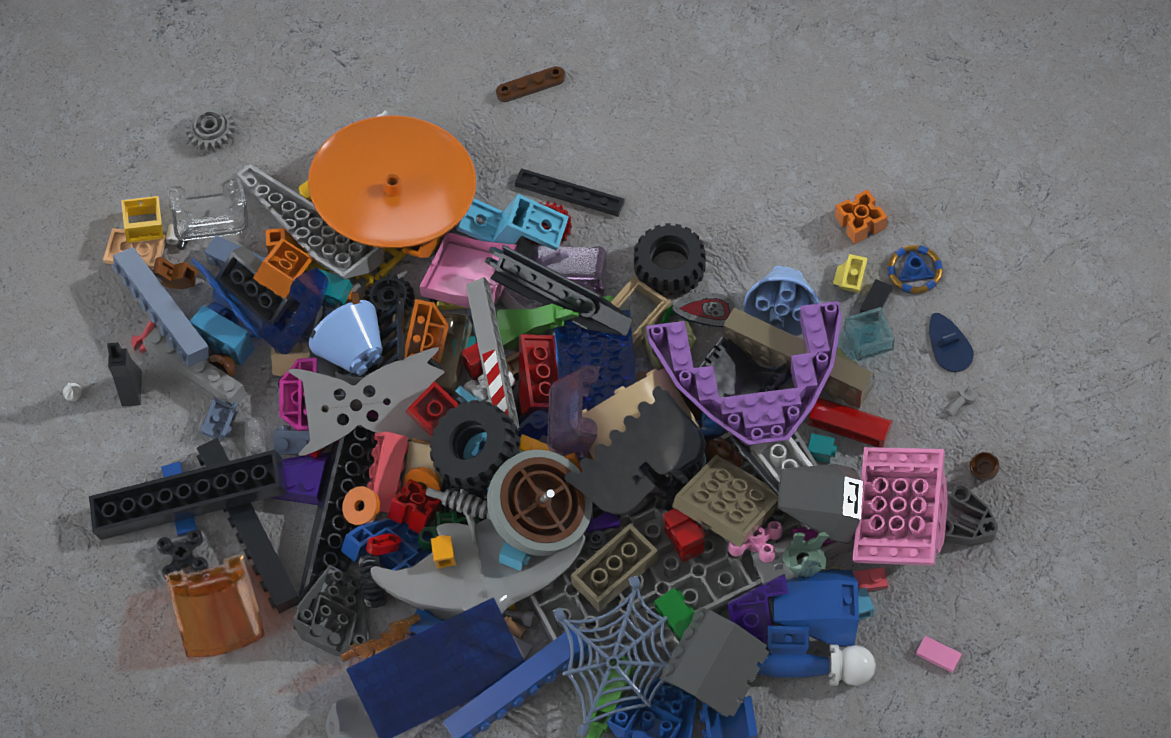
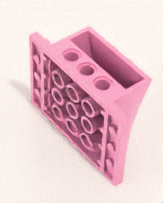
M864 447L861 474L863 481L861 520L855 532L854 563L935 566L936 554H940L944 544L948 506L947 482L943 471L944 449Z

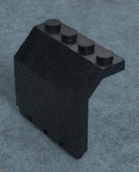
M724 337L718 339L698 366V368L713 366L719 398L779 390L777 386L787 379L786 373L790 369L786 363L775 370L761 367L730 338L726 340Z

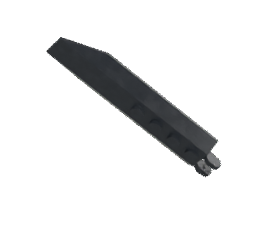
M505 245L502 246L503 251L496 247H490L489 252L499 258L498 261L487 257L485 263L496 270L490 278L493 281L541 306L554 304L563 307V310L567 309L578 312L579 316L569 319V321L587 330L621 336L628 335L634 319L601 295Z

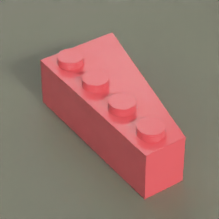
M386 431L375 433L374 440H377V445L372 449V456L375 461L369 469V477L372 478V482L367 484V488L372 489L378 495L380 501L379 512L384 514L389 513L391 501L396 496V491L398 492L400 489V473L403 472L405 467L403 459L409 449L407 436Z

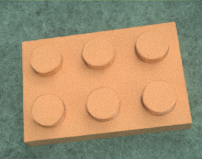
M112 228L103 261L105 264H113V255L134 247L147 266L153 270L156 258L162 257L166 244V235L163 234V239L126 243L125 230Z

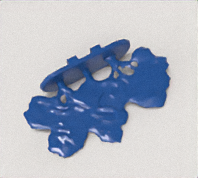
M191 257L192 262L207 277V281L214 288L212 292L214 301L229 308L233 313L232 322L247 330L251 338L257 337L262 339L261 332L264 330L266 323L215 280V277L209 270Z

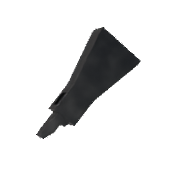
M119 342L107 343L109 353L108 368L113 376L121 405H141L142 370L131 359L127 348L122 349Z

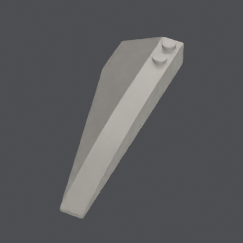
M249 164L237 173V177L318 264L337 276L347 279L370 273L384 262L383 248L364 245L339 234L321 218L312 202Z

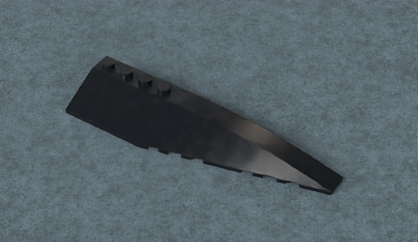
M342 413L339 416L338 424L344 426L348 424L349 417ZM366 416L367 419H368V421H370V422H375V421L378 420V419H375V418ZM357 425L350 433L333 442L310 537L297 605L329 565L345 572L352 561L341 549L346 534L358 526L349 523L344 517L342 511L343 501L347 493L353 488L367 487V484L372 482V478L369 477V469L375 461L372 456V449L377 445V440H374L376 432L368 430L361 425ZM363 501L358 505L359 511L364 509Z

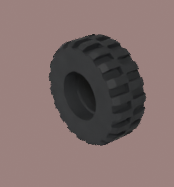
M471 400L469 403L463 402L458 404V407L448 410L447 414L438 421L439 424L434 428L433 438L430 440V448L432 449L430 451V458L433 461L435 470L454 487L460 490L464 489L467 492H474L475 489L478 492L487 490L500 466L508 459L519 454L520 450H518V447L521 445L520 437L518 436L519 430L513 423V420L498 406L492 405L488 401L479 402L478 400ZM486 432L487 440L483 450L477 456L464 460L463 452L467 442L473 436Z

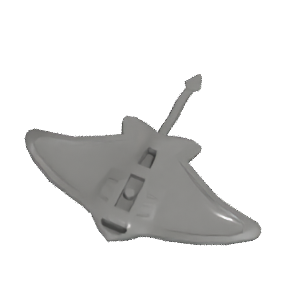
M464 489L460 490V494L462 492L467 493V497L469 496V492L465 491ZM470 512L468 516L466 515L468 525L444 523L437 526L439 536L451 535L454 543L456 566L437 569L432 552L413 567L396 571L375 566L371 568L370 573L380 587L397 599L419 607L467 614L479 621L491 623L509 606L545 588L562 575L579 555L585 541V536L582 535L571 547L556 554L546 556L531 555L528 565H524L522 570L519 571L499 563V554L505 540L498 534L492 521L485 519L476 524L475 517H472Z

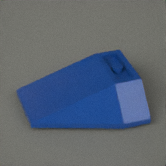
M829 569L818 572L812 577L787 579L788 594L773 596L774 623L782 626L809 627V637L829 645L834 644L839 645V647L855 645L859 623L858 581L852 570Z
M660 676L650 685L646 695L647 699H649L653 689L661 680L659 679ZM663 682L651 701V707L646 706L612 714L607 721V725L617 738H691L698 699L674 685ZM646 686L643 689H641L642 694L644 693ZM641 698L628 700L616 709L643 704L644 702Z

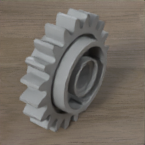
M213 104L212 108L209 109L205 105V110L199 107V113L192 112L193 117H188L189 123H185L187 128L185 132L189 142H192L194 147L198 145L199 150L205 146L206 151H209L210 147L216 151V146L223 148V142L229 144L228 138H234L232 133L236 132L235 120L233 115L229 114L228 109L223 111L222 106L216 109Z

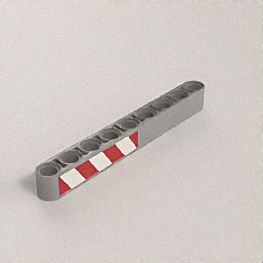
M483 277L467 283L466 289L489 402L505 412L513 420L517 428H519L492 292L488 280Z

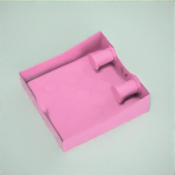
M447 233L420 285L421 296L470 308L466 284L485 277L489 282L495 307L505 286L490 279L496 270L485 263L487 257L499 260L497 256L489 252L490 247H496L503 251L502 246L505 245L517 251V245L485 242Z

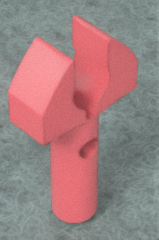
M150 320L142 335H134L132 337L131 343L134 351L138 344L142 343L151 333L156 323L153 324ZM142 344L139 349L141 353L147 351L144 344Z

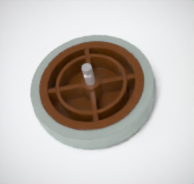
M529 450L508 459L497 470L489 485L487 507L493 526L509 545L530 555L546 556L566 550L583 535L591 519L592 500L564 479L565 475L569 472L581 474L580 470L571 461L551 451Z

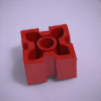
M409 479L403 486L402 491L398 492L391 501L388 518L400 524L405 522L409 524L408 528L420 533L424 527H429L430 521L435 519V512H440L442 501L427 496L423 485Z
M677 509L663 514V521L665 522L664 531L670 542L673 543L682 562H686L704 553V544H706L704 540L705 532L701 525L697 526L694 519Z

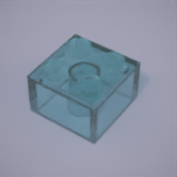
M881 307L845 318L844 330L857 361L894 349L895 338Z

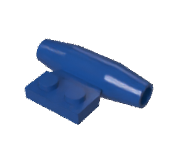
M768 626V649L770 653L763 665L757 663V666L760 667L757 675L780 678H807L829 674L828 657L806 654L809 649V627Z

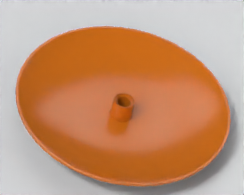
M397 115L378 116L354 122L340 129L324 142L311 163L308 187L316 211L339 234L368 246L405 248L432 241L450 231L462 220L474 199L476 172L471 157L464 146L441 127L413 117Z

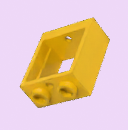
M159 196L121 200L126 243L164 238ZM156 213L157 220L129 223V216Z

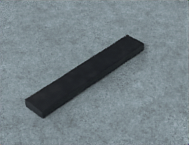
M522 168L515 181V187L619 217L625 202L624 198Z

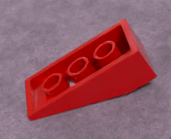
M519 335V398L522 415H558L566 408L556 335Z

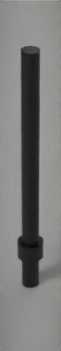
M734 435L729 441L739 451L738 454L743 460L746 459L773 492L779 496V485L752 455L750 448L744 446ZM800 522L807 531L811 529L810 527Z

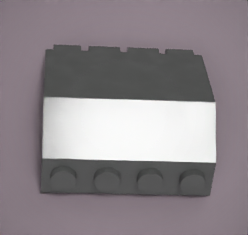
M699 607L694 613L690 625L684 631L680 643L674 649L671 659L663 668L659 679L688 692L721 715L734 717L741 705L737 702V699L743 701L751 687L747 684V681L753 683L760 670L757 663L763 665L769 651L765 649L767 647L766 644L734 622L711 610Z

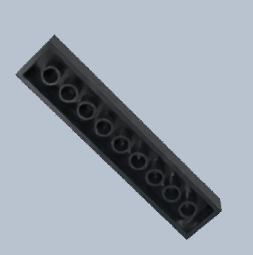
M271 450L89 496L92 532L103 540L287 494L283 459L276 450Z

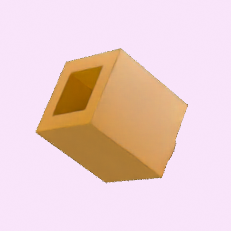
M440 535L431 539L433 560L436 568L456 566L454 543L451 535Z

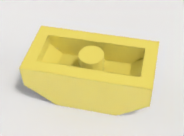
M849 254L846 262L837 266L833 284L839 286L840 289L859 294L868 258Z

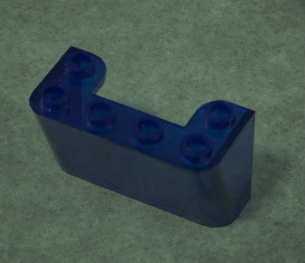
M317 267L296 277L290 286L291 295L300 303L296 312L293 314L287 309L278 322L265 324L257 334L279 353H290L319 312L329 285L328 277ZM290 318L289 322L286 325L285 319Z

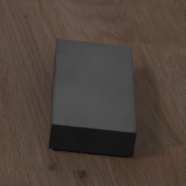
M875 279L860 308V312L878 319L893 286Z

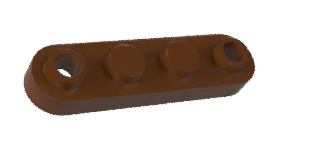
M554 66L500 84L496 89L497 99L501 102H509L560 85L565 80V72L561 67Z

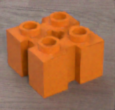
M868 189L855 195L854 201L851 202L847 199L835 207V218L842 228L847 226L846 234L854 245L866 239L867 233L872 232L874 235L887 227L888 217L880 206L875 208L876 200Z

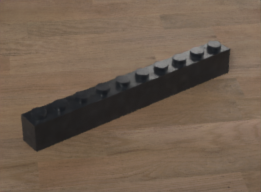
M218 437L197 447L199 455L196 457L201 466L205 465L207 467L229 461ZM247 503L223 509L224 513L228 512L230 515L227 519L232 529L236 527L238 531L235 535L240 545L244 543L246 547L243 551L248 561L252 559L254 563L251 567L256 577L260 575L262 579L259 583L264 593L268 591L271 596L267 599L272 609L277 608L280 614L296 606L298 595L252 504Z

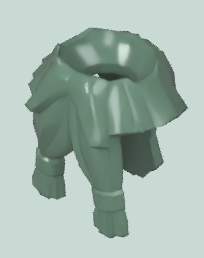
M822 532L816 538L806 542L803 540L805 534L795 533L793 541H790V545L787 546L782 557L786 567L793 574L800 577H812L820 570L825 569L826 557L820 547L828 539L829 535L826 532ZM801 553L807 554L808 556L804 557L803 562L799 565L796 560L797 555Z

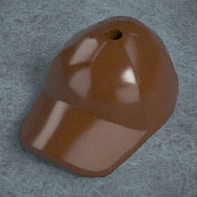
M212 355L209 357L210 364L233 378L236 366L230 356Z
M714 437L707 441L704 451L707 462L715 455H718L740 468L743 459L730 442L720 437Z

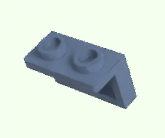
M214 397L199 433L212 439L218 437L220 442L224 437L227 438L232 429L229 426L231 420L234 421L238 414V410H236L238 403L234 402L231 405Z
M280 425L279 429L274 430V450L279 454H299L310 441L309 431H297L296 429H291L290 425Z

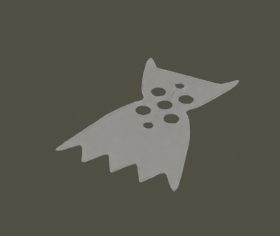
M439 348L428 349L406 357L405 360H398L385 365L364 377L354 386L343 380L301 369H289V373L303 382L310 442L298 455L310 454L350 433L357 425H361L376 433L387 431L407 436L409 440L416 438L430 442L432 437L405 411L433 381L444 373L443 370L427 363ZM368 385L375 388V395L373 397H366L363 393L364 387ZM336 389H343L346 393L345 399L341 401L334 398V391ZM385 398L390 399V405H384L383 400ZM358 399L362 402L361 410L353 411L350 408L352 400ZM324 405L329 407V411L326 413L321 410ZM370 410L377 411L379 415L378 420L375 422L368 421L366 417L367 412ZM342 413L349 417L348 424L344 426L339 425L337 422L338 415Z

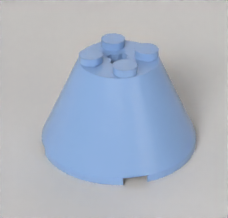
M775 266L772 271L747 292L743 311L794 336L803 334L800 324V306L819 304L820 302L816 293L802 277L803 275L800 271L790 267Z
M360 300L359 304L354 305L351 302L331 312L316 326L314 337L309 339V348L315 355L351 373H357L358 376L364 375L374 364H379L383 360L376 309L371 302L366 300Z

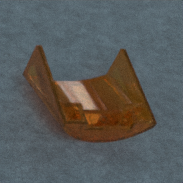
M242 554L223 559L224 564L186 575L184 570L165 575L186 657H211L226 654L243 648L265 635L260 611Z

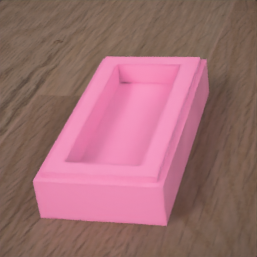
M925 636L916 655L953 673L962 653Z

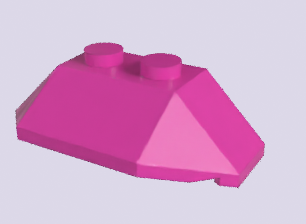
M299 358L289 368L319 373L317 358ZM287 371L280 379L279 416L297 431H309L303 382Z

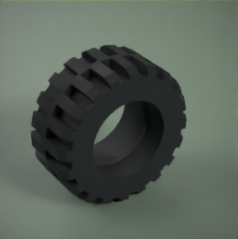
M665 223V226H660L659 224L654 226L653 230L650 228L645 231V236L641 235L638 239V243L634 248L635 275L639 281L657 293L663 294V297L669 298V295L679 297L681 293L687 294L690 292V288L695 289L698 286V282L702 281L706 268L704 244L702 240H699V236L695 232L692 233L690 228H682L680 224L675 226L671 225V223ZM666 251L678 252L687 259L685 264L673 270L659 268L652 262L658 254Z

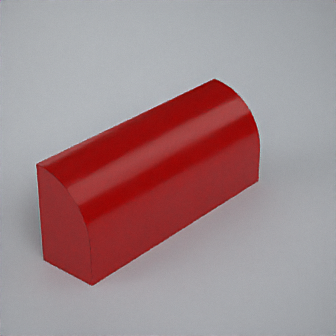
M819 397L809 416V426L878 448L884 447L892 425V420Z

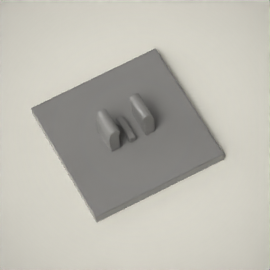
M789 540L772 545L775 548V558L770 563L762 562L759 558V552H750L762 584L785 574L786 580L800 577L793 574L786 567L782 559L784 551L790 545Z

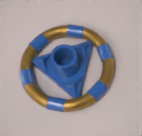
M922 245L901 247L893 253L887 267L892 283L900 290L913 294L924 293L933 289L939 283L943 273L942 262L939 256L928 247ZM910 252L898 279L895 272V263L898 258ZM915 252L928 255L933 260L936 270L935 274ZM932 279L925 285L919 287H913L908 284L902 283Z

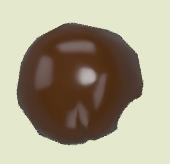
M981 452L970 460V471L978 480L988 481L997 476L1000 468L999 460L992 453Z

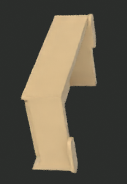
M636 276L626 284L611 303L620 308L628 297L637 290L658 305L622 347L600 332L588 330V343L600 352L608 351L623 363L642 343L644 338L641 332L642 327L650 323L659 324L666 309L671 306V300H667L639 281Z

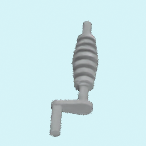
M427 488L426 495L440 499L442 505L447 506L449 503V508L454 510L456 507L457 512L461 513L463 511V514L467 516L471 512L472 517H477L479 513V518L484 519L487 514V519L491 520L488 513L487 500H484L482 503V498L477 497L475 499L473 494H469L467 497V493L462 492L459 497V491H454L452 494V490L448 489L445 492Z

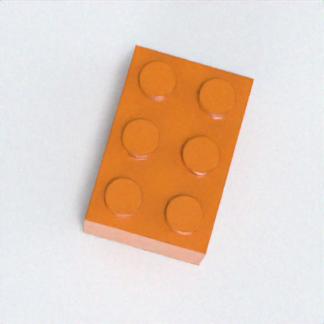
M281 238L264 259L253 279L258 281L260 285L272 290L276 295L286 299L306 272L313 258Z

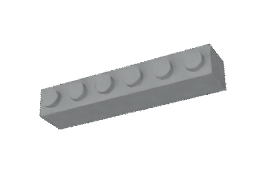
M156 328L143 341L149 354L220 400L231 405L234 402L239 404L247 395L243 384L205 360L188 367L184 361H180L177 351L170 347L168 339L162 336Z

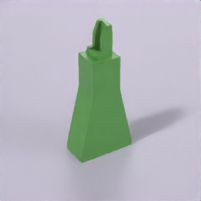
M554 304L535 309L497 310V321L503 348L510 351L519 347L520 334L540 335L545 331L564 326L565 320L578 317L579 314L572 310H563V307Z
M625 656L619 659L629 661L628 658ZM612 659L611 666L615 664L614 659ZM619 665L624 672L627 665ZM631 665L627 672V676L631 681L637 669V666ZM612 669L607 681L622 676L616 669ZM625 680L614 681L605 685L602 692L629 686V684ZM628 690L616 691L600 696L596 707L624 698ZM622 702L593 712L591 719L615 710ZM611 715L590 723L591 728L586 738H601L604 733L608 734L610 728L607 725V721Z

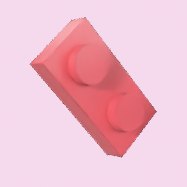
M884 567L853 571L858 581V588L860 589L866 587L867 591L888 588Z

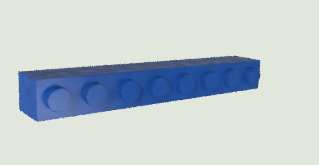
M569 629L574 647L573 667L574 663L580 659V644L577 634ZM563 633L444 720L443 723L452 737L474 738L479 732L489 729L491 723L504 718L513 707L517 708L522 705L524 699L528 696L537 694L543 685L555 681L557 675L561 672L567 671L570 661V643L567 633ZM582 640L584 658L589 656L588 644Z

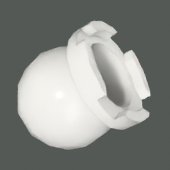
M829 645V650H833L831 656H828V677L833 678V680L829 681L830 686H838L841 680L853 686L864 685L871 680L875 674L876 663L874 656L868 649L863 646L852 645L847 646L841 651L839 645Z

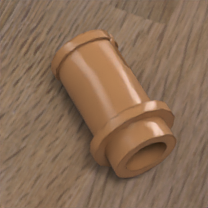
M506 616L500 625L503 631L507 630L519 639H522L527 632V628L513 621L512 617Z

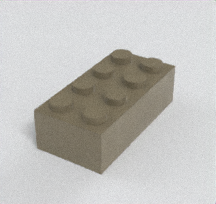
M629 524L571 574L572 585L600 611L630 585L628 578L633 576L639 577L658 561V550L632 524Z

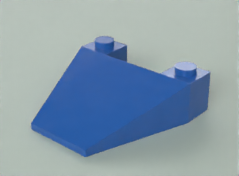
M390 518L358 526L346 534L341 549L351 560L357 562L361 556L370 554L366 551L369 538L390 533L395 534L401 538L399 550L378 556L380 557L381 565L386 569L396 571L413 567L432 553V551L422 550L418 546L420 533L408 528L409 524L405 522L400 524ZM429 536L423 537L425 541H431Z

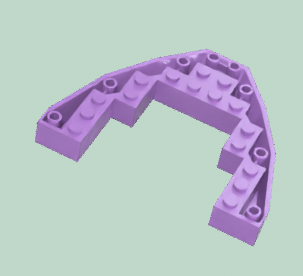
M839 301L800 306V324L807 353L791 355V373L795 388L719 398L713 366L693 368L685 321L646 326L647 341L675 386L715 423L746 444L754 445L789 440L814 407L834 367L842 314Z

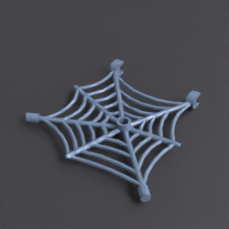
M638 576L628 578L632 588L631 594L615 609L602 616L585 620H567L562 608L553 610L557 622H561L570 643L568 670L563 672V675H568L581 700L584 723L581 724L578 734L582 736L586 735L589 728L588 724L620 711L646 706L651 707V701L657 689L664 682L660 680L653 689L649 699L646 698L649 687L655 677L668 664L659 656L655 649L654 633L655 629L660 625L662 646L670 658L672 655L666 647L663 636L664 622L667 620V617H660L644 603L639 592L641 584ZM636 594L648 613L659 619L654 625L646 621L633 606ZM628 602L626 612L616 621L604 627L579 629L571 624L589 623L604 619ZM631 609L642 622L650 627L646 632L638 629L628 618ZM623 619L621 627L612 635L600 639H588L581 633L603 631L616 625ZM627 622L635 631L641 634L636 640L625 631ZM568 628L577 634L580 644L579 666L572 670L574 647ZM650 633L652 650L661 662H653L647 652L645 637ZM618 634L617 641L607 646H596L593 643L611 639ZM623 634L632 641L629 646L621 643ZM582 640L588 644L589 650L588 666L582 667L584 659ZM641 641L644 654L649 662L640 661L637 655L636 645ZM619 646L621 648H624V650L617 655ZM614 647L612 656H608L601 650ZM593 648L596 653V664L591 665ZM632 648H633L634 656H635V658H636L637 661H633L632 658H631V656H630V650H631ZM627 653V658L629 661L619 660ZM599 654L605 658V662L600 663ZM612 658L615 660V664L613 666L609 664V661ZM619 665H627L624 672ZM631 665L638 666L631 681L627 676L628 669ZM607 666V670L604 673L601 667ZM642 666H649L637 688L635 686L637 674ZM654 666L660 667L653 674L642 694L641 689L648 674ZM598 668L601 672L603 679L600 686L591 669ZM612 669H616L622 676L607 681ZM583 671H588L598 691L594 700L588 680L582 673ZM579 673L586 684L591 705L588 714H586L581 690L571 674ZM625 680L629 684V686L602 692L605 685L614 681ZM633 689L637 694L636 696L617 699L596 707L600 696L608 693ZM639 698L644 702L643 704L616 709L591 719L593 712L609 705Z

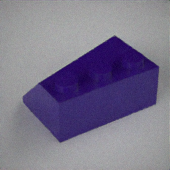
M331 452L321 453L317 458L307 455L283 459L287 494L271 497V499L318 505Z

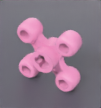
M772 521L765 529L760 526L741 548L729 541V553L732 556H740L744 550L748 549L752 552H759V558L762 562H772L775 558V548L771 544H767L766 541L768 539L778 540L781 538L782 525L777 521Z

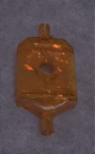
M415 613L408 618L389 623L391 629L382 632L380 638L376 640L370 639L357 646L353 643L350 650L340 654L342 661L346 662L352 657L360 659V657L368 658L369 656H374L376 652L388 648L396 641L405 639L406 633L411 634V625L420 621L419 615Z

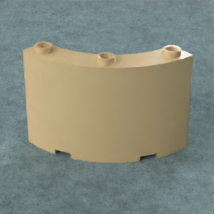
M656 368L646 374L647 377L626 389L624 386L614 391V396L591 410L587 411L584 409L576 414L578 418L572 421V424L594 460L597 458L595 453V446L597 444L611 445L610 431L618 430L624 432L626 430L623 423L626 416L640 417L638 410L640 402L646 401L649 404L655 402L652 391L656 386H660L662 390H667L682 410L701 428L665 368L659 371Z

